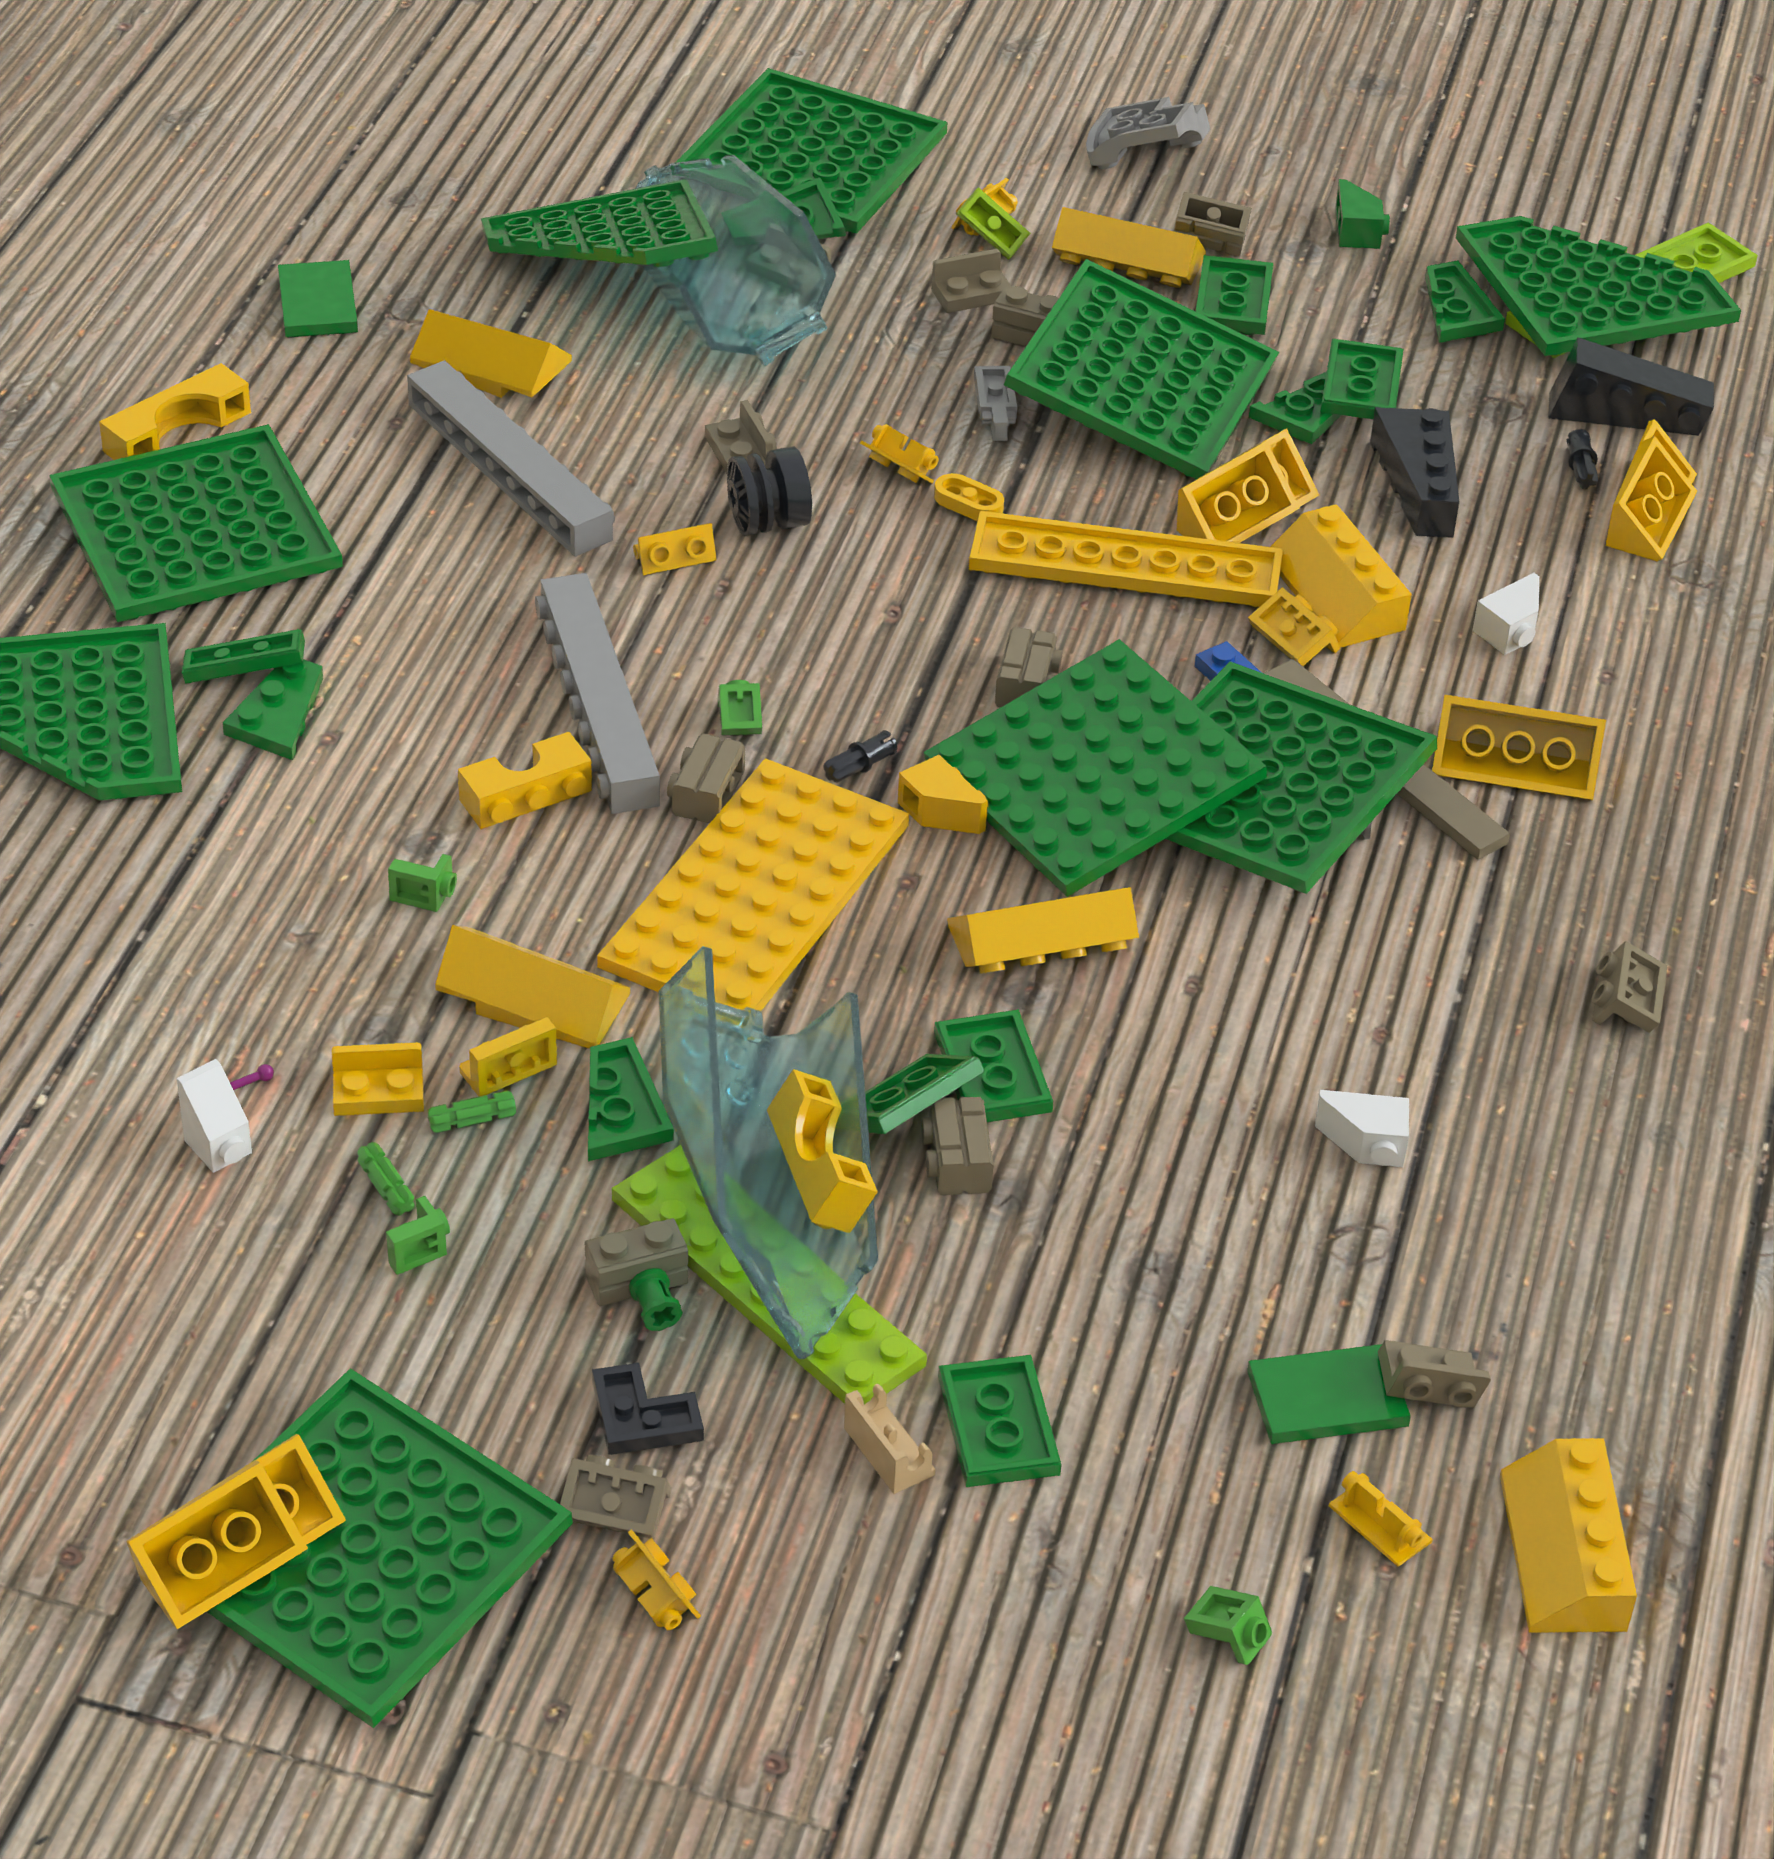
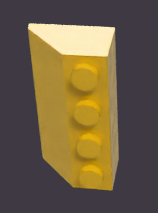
M1062 207L1052 244V249L1060 256L1059 260L1062 262L1079 265L1080 261L1088 259L1111 271L1114 268L1126 270V275L1135 279L1147 280V276L1161 278L1160 283L1180 288L1181 283L1192 285L1203 263V256L1206 255V251L1197 236Z
M1337 504L1302 513L1270 546L1283 549L1279 576L1295 596L1300 594L1306 599L1317 617L1325 615L1331 620L1338 630L1335 636L1340 648L1406 630L1412 596L1411 592Z
M1444 695L1437 735V750L1434 754L1432 771L1438 776L1593 800L1606 720Z
M1131 887L947 918L948 927L965 967L979 966L980 974L1005 970L1004 961L1020 959L1021 966L1045 963V954L1060 952L1061 959L1087 955L1085 947L1101 944L1102 952L1127 948L1126 940L1139 938Z
M1604 1438L1554 1439L1502 1468L1500 1472L1529 1633L1627 1632L1637 1593Z

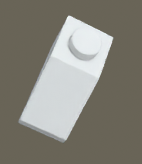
M1532 573L1477 602L1473 631L1504 655L1520 647H1525L1533 641L1539 611V576Z
M217 1059L178 1077L177 1086L184 1141L214 1173L251 1154L249 1122Z
M1320 1090L1315 1127L1358 1163L1403 1167L1409 1139V1098Z

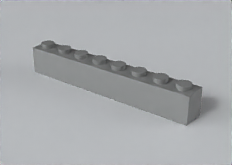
M444 360L407 375L409 406L572 555L576 557L613 541L615 516L611 506L597 497L587 484L579 481L569 472L564 464H560L551 456L543 445H539L532 439L523 427L513 422L481 390L476 389L467 381L461 372L456 371Z
M587 573L540 579L541 596H535L536 613L539 620L545 619L543 621L545 640L547 644H553L552 657L555 669L562 668L560 678L563 693L571 695L569 696V706L572 719H579L580 721L578 722V733L581 745H588L587 755L591 759L592 772L597 771L598 773L596 775V785L599 798L607 799L611 814L659 807L660 775Z

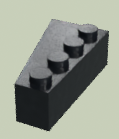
M1577 337L1549 392L1548 418L1644 430L1648 422L1655 419L1664 432L1699 436L1714 409V382Z
M1375 407L1370 444L1373 451H1378L1380 455L1379 463L1383 471H1388L1391 477L1390 485L1394 493H1398L1402 499L1401 507L1415 535L1453 538L1460 501L1449 411L1434 408L1422 410Z

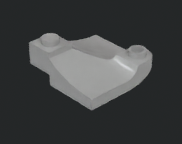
M1165 97L1106 108L1088 133L1086 147L1090 164L1098 166L1099 169L1112 168L1118 164L1119 160L1126 153L1127 147L1169 140L1170 146L1182 144L1183 148H1190L1201 144L1210 131L1205 105H1193V102L1171 106L1170 98Z

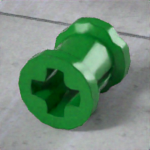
M659 1268L647 1269L631 1279L628 1285L629 1293L641 1306V1317L646 1329L661 1331L672 1327L680 1320L683 1314L678 1299L673 1298L669 1291L670 1279L664 1270Z

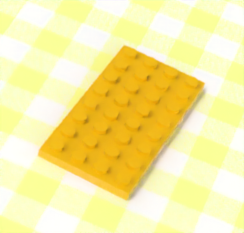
M765 758L721 809L720 813L715 816L597 955V968L748 1028L909 826V813Z

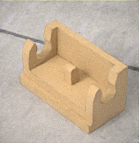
M879 1384L874 1385L872 1390L874 1393L873 1398L866 1404H864L858 1390L846 1394L844 1429L893 1494L935 1476L936 1469L932 1465L931 1450L925 1443H921L919 1447L916 1445L886 1406L887 1394Z

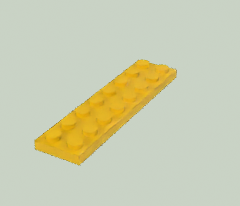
M980 511L969 557V570L1260 607L1278 590L1283 549Z

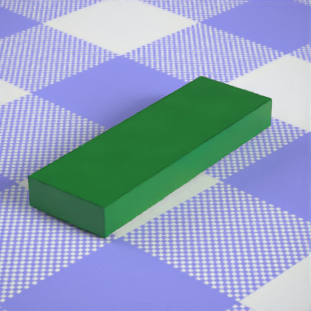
M302 629L186 649L182 667L185 684L303 663L305 639Z

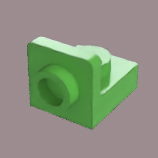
M732 680L726 684H719L717 701L720 708L721 735L762 734L760 684L749 683L746 680Z
M442 854L434 868L394 858L388 868L390 901L437 912L445 898H450L453 895L456 887L457 874L452 872V856Z
M426 1196L416 1199V1220L386 1231L388 1261L396 1275L447 1255L445 1235L450 1233L448 1220L440 1208L434 1209Z
M1210 1586L1184 1617L1190 1634L1229 1642L1237 1662L1248 1665L1272 1635V1630L1259 1596Z

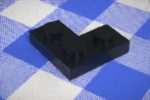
M639 1363L592 1369V1383L608 1455L704 1441V1427L695 1392L647 1399Z

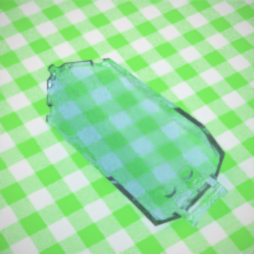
M735 155L724 156L721 159L723 164L712 165L710 159L707 158L671 163L663 168H658L656 165L648 168L644 172L646 178L639 182L636 188L687 179L716 236L718 251L710 253V256L705 259L690 260L686 257L676 259L673 264L665 267H654L653 264L642 265L682 321L711 350L756 355L765 367L774 361L773 357L811 334L816 333L818 335L827 330L820 312L836 277V273L803 211Z
M702 946L658 991L663 1104L714 1223L728 1243L794 1354L799 1359H805L814 1352L813 1347L819 1338L828 1333L858 1290L857 1284L864 1274H868L878 1261L874 1199L851 1233L834 1228L823 1229L811 1222L778 1137L775 1134L767 1108L793 1069L831 1081L842 1107L834 1131L833 1153L866 1163L872 1177L858 995L847 992L834 1006L797 1034L766 1036L763 1032V1016L761 1011L749 1007L741 1010L715 1002L712 949Z

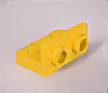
M1283 587L1248 617L1252 627L1286 656L1294 659L1302 666L1308 663L1324 647H1327L1334 654L1341 649L1335 636L1338 630L1331 620L1325 615L1317 617L1305 598L1300 594L1294 597Z
M545 1017L469 1049V1060L459 1065L460 1074L479 1097L488 1095L556 1066V1027L548 1017Z
M420 1043L332 1047L334 1116L424 1112L423 1064Z

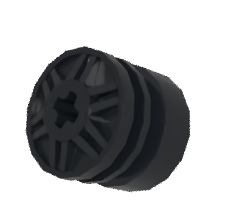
M795 446L770 450L767 452L765 465L757 453L749 454L746 459L740 455L731 457L728 460V499L735 523L743 536L754 535L758 529L762 533L771 531L774 518L781 529L810 524L812 517L811 486L804 459Z

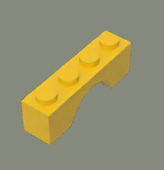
M222 363L99 421L103 452L113 460L159 450V441L163 435L176 427L186 424L202 423L222 428L251 413L249 384Z
M793 1069L767 1108V1113L811 1222L823 1229L834 1228L851 1233L878 1191L866 1163L833 1153L834 1131L842 1107L831 1081Z

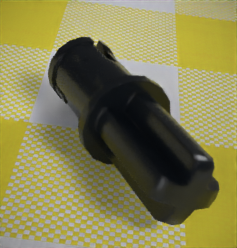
M1583 429L1573 430L1568 434L1569 438L1566 439L1570 451L1568 464L1574 470L1575 478L1580 488L1588 489L1589 486H1595L1598 483L1595 466L1598 457L1591 447L1589 433Z
M883 730L862 743H851L847 751L824 763L825 777L829 781L833 780L838 783L859 771L861 773L868 772L874 763L897 752L898 748L895 738L884 743L883 740L889 738L891 733Z

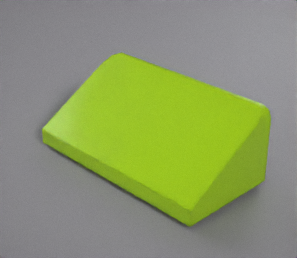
M979 187L971 193L956 213L1008 260L1031 234Z

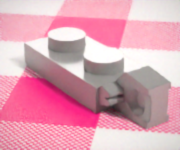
M1011 366L974 367L979 417L982 419V424H991L993 441H1008L1007 428L1009 424L1016 423L1017 402L1015 391L1003 385Z

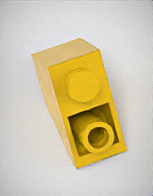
M940 755L899 772L898 804L921 826L981 834L986 831L988 800L980 790H976L962 777L957 768L952 767Z

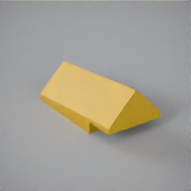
M429 309L411 352L410 363L426 368L445 360L456 371L461 372L465 379L479 390L500 398L508 391L513 390L532 398L572 361V355L549 342Z
M1655 419L1648 422L1613 504L1605 546L1657 562L1663 559L1697 493V490L1692 485L1697 473Z
M1287 428L1178 490L1176 531L1186 537L1241 543L1320 496Z
M452 925L435 983L437 991L475 1002L476 1015L519 1028L548 1017L556 1027V1039L589 1049L600 1044L630 995V987L476 929Z
M295 1434L126 1542L140 1580L173 1626L179 1629L308 1549L307 1544L340 1525L346 1519L300 1435Z

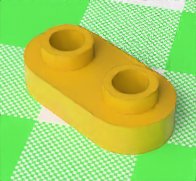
M955 473L942 475L935 481L934 499L946 509L955 511L977 522L980 511L1003 514L1004 496L994 488Z

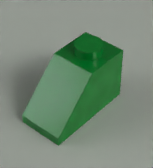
M1339 179L1335 204L1339 247L1380 249L1382 235H1388L1390 216L1389 214H1384L1382 200L1346 179Z

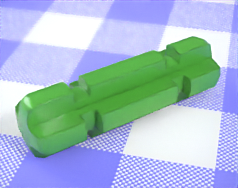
M506 1090L493 1093V1098L488 1099L487 1095L452 1102V1107L447 1108L446 1104L430 1107L428 1109V1122L433 1133L451 1130V1125H456L457 1129L490 1122L492 1121V1116L496 1115L498 1120L513 1117L516 1114V1103L512 1092Z
M371 1142L367 1146H361L357 1151L359 1156L358 1162L363 1170L368 1173L367 1176L381 1197L387 1201L386 1204L392 1213L401 1216L405 1212L412 1211L415 1207L413 1202L414 1195L408 1186L403 1185L404 1180L391 1161L384 1157L385 1153L380 1145Z

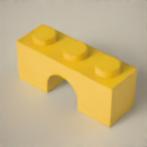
M570 732L533 743V768L528 770H509L503 767L496 757L458 769L459 800L480 829L592 791L591 759Z

